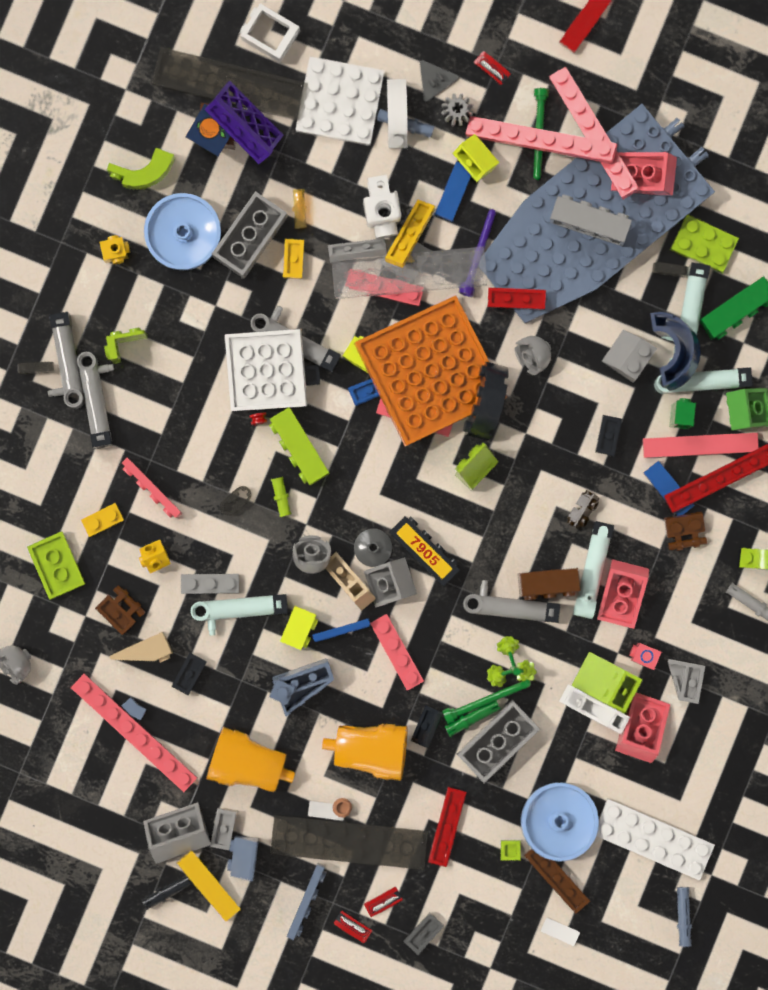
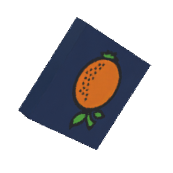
M204 103L185 138L219 157L230 135L204 110L207 107Z

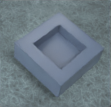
M276 679L269 698L287 705L295 686Z

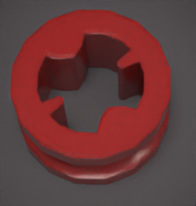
M266 412L249 415L252 419L251 425L267 423L268 420L265 419Z

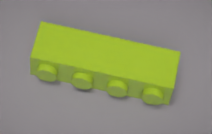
M290 407L270 418L271 424L269 427L274 435L278 433L282 440L279 443L284 451L288 449L292 455L289 459L294 468L298 466L301 470L299 476L304 484L308 482L309 485H312L329 474V471Z

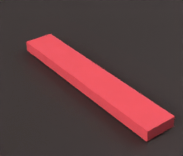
M758 433L642 439L644 458L750 453L759 448Z

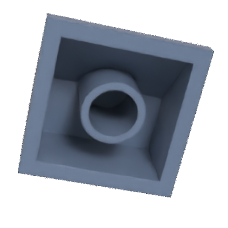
M235 836V840H231L230 851L233 852L232 859L228 860L227 871H231L230 876L248 881L253 880L259 838Z

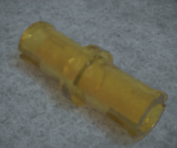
M305 189L292 190L294 228H307Z

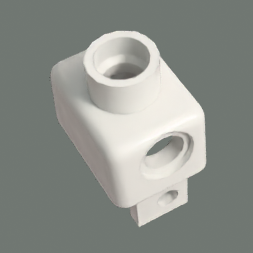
M387 175L368 178L367 185L370 197L363 198L367 226L374 228L376 239L398 235L397 224L401 221L398 192L390 193ZM386 208L391 214L388 217H381L378 211Z

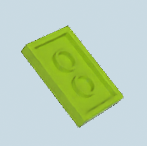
M687 215L671 247V251L700 264L711 265V269L723 273L739 238Z
M63 531L27 546L49 600L85 585V581Z

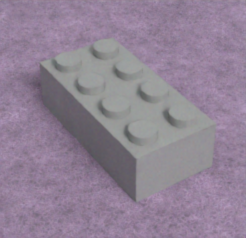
M255 191L212 252L213 258L245 279L287 219V213Z
M567 195L557 197L550 223L623 247L632 221L628 219V215L622 213L615 215L604 207L596 209L591 207L592 204L589 202L581 201L578 203L573 201V197Z
M511 701L456 754L485 783L540 729L514 701Z

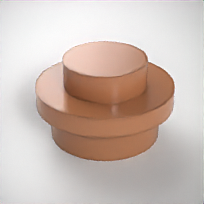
M339 798L333 804V812L338 817H347L352 811V805L346 798Z

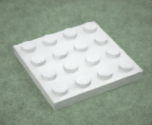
M310 57L296 132L370 146L384 70Z
M301 329L225 334L231 411L307 406Z

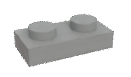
M217 808L210 847L224 850L230 849L237 811Z

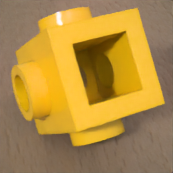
M114 235L108 237V240L100 242L105 263L113 262V264H120L124 262V259H128L127 253H130L128 241L124 242L123 237Z
M161 540L139 549L141 553L139 561L143 568L147 567L149 573H153L171 564Z

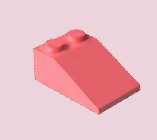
M618 152L639 187V191L636 193L673 195L677 163L676 156L668 152ZM612 183L611 190L617 191L614 184Z
M612 559L597 620L634 629L647 585L649 569Z
M636 692L626 713L630 719L622 734H619L615 751L652 763L659 754L670 704Z

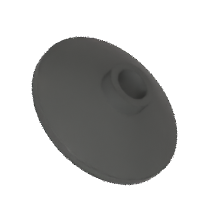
M367 529L356 538L354 552L362 564L369 567H377L384 564L390 558L392 543L385 532L379 529ZM371 544H375L377 546V549L375 551H371L369 549V546Z

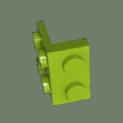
M141 328L129 329L128 333H122V331L111 332L110 336H106L107 346H104L106 357L113 364L120 363L118 344L146 339L147 333L145 330H141Z

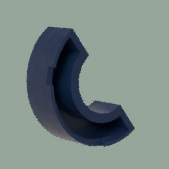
M665 312L650 313L653 332L660 337L668 336L672 338L675 344V353L671 361L660 368L663 387L672 391L688 382L695 373L700 361V343L693 329L680 318Z

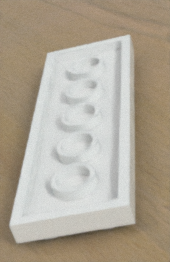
M608 798L599 817L597 837L700 881L714 844Z

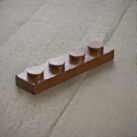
M532 849L524 854L575 914L590 902L554 860L544 858Z

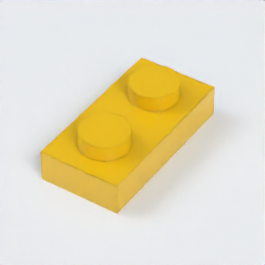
M285 239L283 278L302 279L304 240Z
M114 503L81 519L88 536L92 537L124 521V518L117 504Z

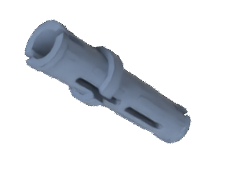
M380 109L377 121L388 124V111ZM407 118L408 131H411L412 134L417 133L429 138L432 137L435 126L419 122L418 119Z
M677 887L679 946L688 947L691 946L690 933L692 929V924H690L689 887Z

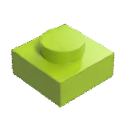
M501 840V860H521L520 840Z

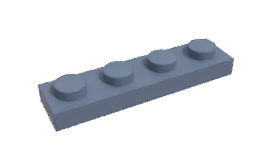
M317 863L287 934V937L294 940L295 936H300L303 925H301L303 917L307 919L311 907H308L311 899L315 901L319 891L316 889L318 882L322 883L326 875V871H323L325 866Z

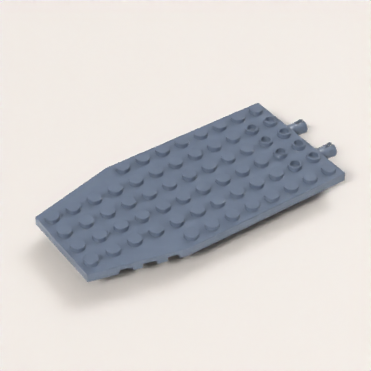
M641 104L606 133L610 141L617 144V152H668L676 156L677 163L673 195L634 193L623 200L617 191L611 190L612 181L599 161L576 157L522 202L482 256L478 268L495 288L546 290L545 310L512 308L524 323L532 321L598 289L715 193L713 188L696 169V166L709 156L707 152H704V148L700 147L688 158L672 140V136L684 128L682 122L677 125L680 119L675 118L674 121L663 128L644 105ZM567 195L573 197V201L578 203L581 201L589 202L592 204L591 207L596 209L604 207L609 209L612 214L622 213L628 215V219L632 221L623 247L550 223L557 197Z

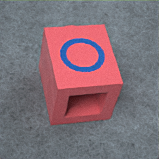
M638 643L637 646L633 645L629 656H632L631 661L654 670L661 652Z

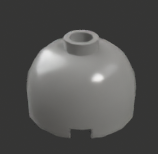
M528 336L516 342L518 344L515 347L516 357L522 367L526 365L529 369L527 370L529 374L536 375L547 368L551 361V347L547 341L538 336Z
M308 535L301 537L299 542L293 545V560L302 572L308 574L319 573L330 562L331 547L329 542H324L319 536Z
M14 645L6 646L0 649V668L5 675H10L12 677L10 681L17 685L30 673L31 664L29 659H31V656L26 649L22 650Z

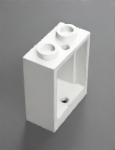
M260 3L258 8H253L248 24L245 23L240 30L241 40L281 63L299 34L300 28ZM262 13L289 28L276 51L249 35Z

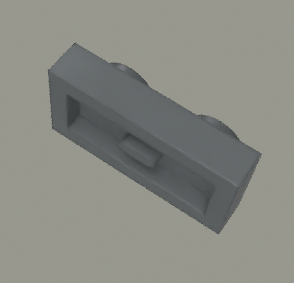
M429 912L407 936L404 943L418 955L444 925Z

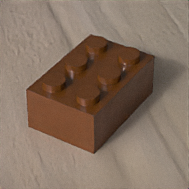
M578 568L517 574L519 596H524V600L537 599V595H543V598H555L557 593H562L563 597L576 596V592L580 591Z

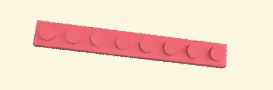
M564 67L549 76L585 138L611 142L567 68ZM617 151L613 164L600 162L623 200L639 191L638 185Z
M470 116L465 133L467 137L476 134L479 139L610 164H613L617 150V144L472 116Z
M85 673L71 687L73 691L183 792L198 778Z

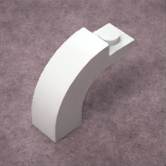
M387 79L388 148H407L406 79Z
M569 684L559 701L619 734H622L630 719L629 716Z

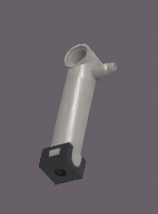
M277 306L271 318L264 314H256L251 319V327L254 332L291 329L277 322L283 310L280 306ZM264 320L266 325L264 328L258 329L255 326L256 322ZM302 336L304 358L319 365L322 369L333 373L341 358V354Z
M69 312L51 314L49 319L54 335L62 388L48 391V396L64 395V402L72 409H79L84 405L85 399L77 364L71 316ZM78 394V402L75 404L70 403L71 395Z
M83 352L78 356L77 364L79 366L90 426L92 448L98 449L113 446L100 373L114 370V365L98 366V360L92 353ZM85 358H92L91 366H83Z
M482 580L480 595L470 594L463 601L464 609L472 614L559 623L561 604L487 596V580ZM471 598L478 601V607L473 610L467 605L468 600Z

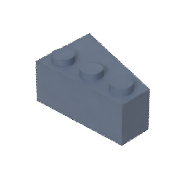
M327 658L273 677L274 684L276 679H280L295 686L288 704L281 703L285 717L334 681Z

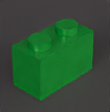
M679 398V400L671 405L669 427L681 429L693 427L696 403H692L691 399Z

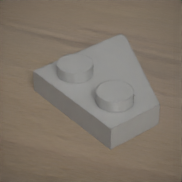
M668 659L667 662L678 700L698 704L705 666Z

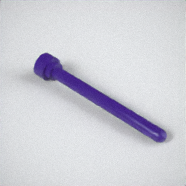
M490 209L467 280L460 286L458 292L461 295L473 297L475 285L473 283L496 215L494 209Z

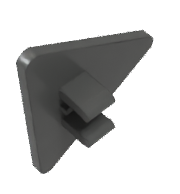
M420 61L425 102H428L458 80V75L426 61Z

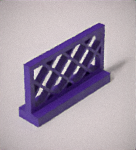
M231 81L225 84L212 102L204 109L258 164L271 155L274 147L283 137V134ZM228 89L233 93L234 97L229 96ZM231 102H235L237 108H233ZM242 104L247 107V110H243ZM245 115L250 117L251 122L246 121ZM255 117L260 120L261 124H257ZM258 129L263 130L264 136L260 135ZM269 131H271L276 136V138L270 137Z

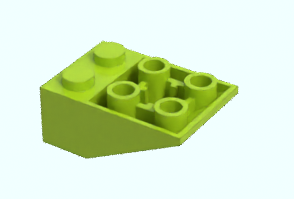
M484 443L481 446L477 444L468 455L470 458L468 460L464 458L455 468L457 471L455 476L471 491L498 463V460Z
M589 652L571 686L625 714L642 679Z

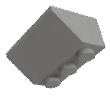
M199 803L143 821L149 850L156 864L186 854L191 850L195 851L211 845Z

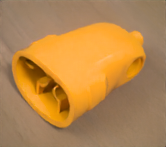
M381 724L365 728L339 726L336 739L323 738L322 749L335 751V766L368 772L377 779L402 781L408 726H396L395 724Z
M223 727L206 779L216 781L218 784L228 785L229 787L235 786V784L246 785L275 792L279 779L292 783L295 772L283 768L286 754L256 743L246 733Z

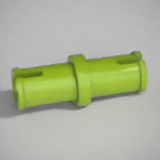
M283 477L272 479L275 493L274 500L277 501L279 516L292 514L287 498L289 494H286Z

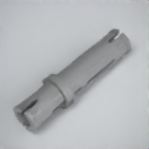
M732 582L725 593H728L756 612L755 615H760L768 621L767 604L765 602L761 603Z

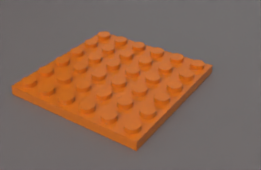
M456 295L354 343L405 447L471 415L472 407L474 404H477L478 397H476L478 386H481L479 370L481 365H484L485 361L489 362Z

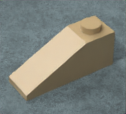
M335 552L325 569L362 611L376 598L340 555Z
M160 632L109 657L111 660H159L161 663L170 659L169 654H172L173 651L165 633Z

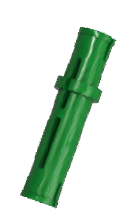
M494 701L465 716H459L458 720L444 727L448 735L452 737L464 729L468 730L469 726L501 710V708L498 706L497 701Z

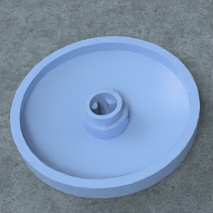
M178 193L161 199L152 207L145 221L144 238L150 253L158 262L171 269L190 270L203 265L211 259L212 252L220 242L221 226L216 212L209 203L196 195Z
M551 783L540 787L528 798L522 810L521 828L526 842L537 854L550 860L566 861L582 855L592 845L598 832L599 818L594 802L587 793L572 784Z

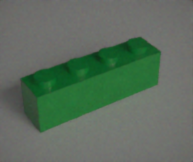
M764 276L700 319L699 323L711 340L715 337L719 340L727 334L726 330L732 326L735 329L743 323L741 319L746 316L751 318L759 312L757 308L762 305L764 307L768 306L767 279Z

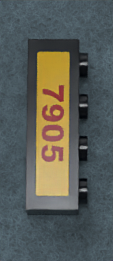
M404 516L389 533L442 586H445L459 571L457 568L459 566L458 562L452 557L448 559L444 555L446 552L444 548L438 543L434 545L430 541L432 537L425 530L421 532L416 527L418 523L411 516L409 518Z

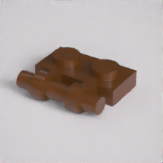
M702 511L664 518L667 538L674 537L675 542L668 543L669 551L675 549L681 551L687 547L698 548L700 545L707 544L706 537H698V533L705 532ZM691 534L692 539L681 540V536Z
M118 585L113 590L118 596L113 599L110 595H107L95 609L121 635H124L136 623L131 616L136 613L139 617H142L145 611L141 608L142 605L138 601L135 602L128 595L129 592L126 589L123 590ZM122 600L130 607L127 612L119 605Z

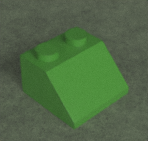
M767 388L742 389L726 393L730 416L729 422L732 431L768 426Z

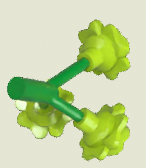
M512 636L503 637L497 643V651L509 656L512 666L509 670L504 671L502 666L492 665L491 669L487 670V680L492 686L502 687L506 683V675L510 673L516 675L518 681L534 680V675L537 674L534 663H529L528 660L517 663L516 666L513 654L519 648V641Z

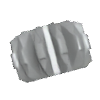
M454 93L452 94V100L446 97V103H442V108L445 110L441 114L442 116L448 115L445 118L446 122L452 119V126L455 125L456 121H458L459 126H462V119L468 123V116L473 115V112L470 110L473 108V104H467L470 101L468 97L462 100L463 94L456 98ZM455 106H458V109L462 108L460 113H456V110L453 111Z

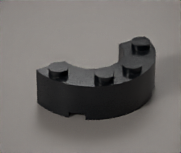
M485 361V364L481 365L479 370L481 386H478L476 397H478L477 404L473 405L469 421H465L463 431L467 436L488 441L492 437L490 431L491 429H496L502 412L508 386L504 384L505 378L508 379L509 371L508 367Z

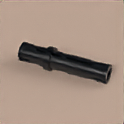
M186 875L162 889H156L157 892L143 898L142 902L145 904V908L149 910L151 907L160 902H166V899L190 887L193 885V882Z

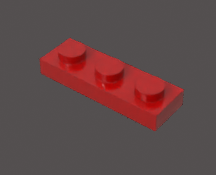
M488 287L487 307L545 310L546 290Z

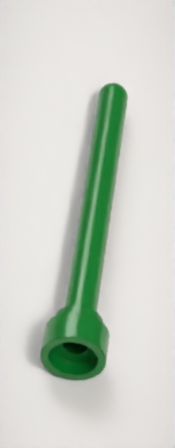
M534 88L535 101H537L536 128L543 130L545 101L549 97V89ZM535 149L534 179L539 180L542 169V151Z
M524 680L457 709H450V707L442 711L447 724L455 722V719H458V716L528 688L531 682L530 680Z

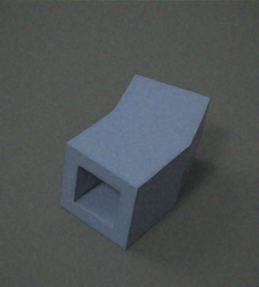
M132 697L122 705L131 716L142 720L147 710L140 706Z

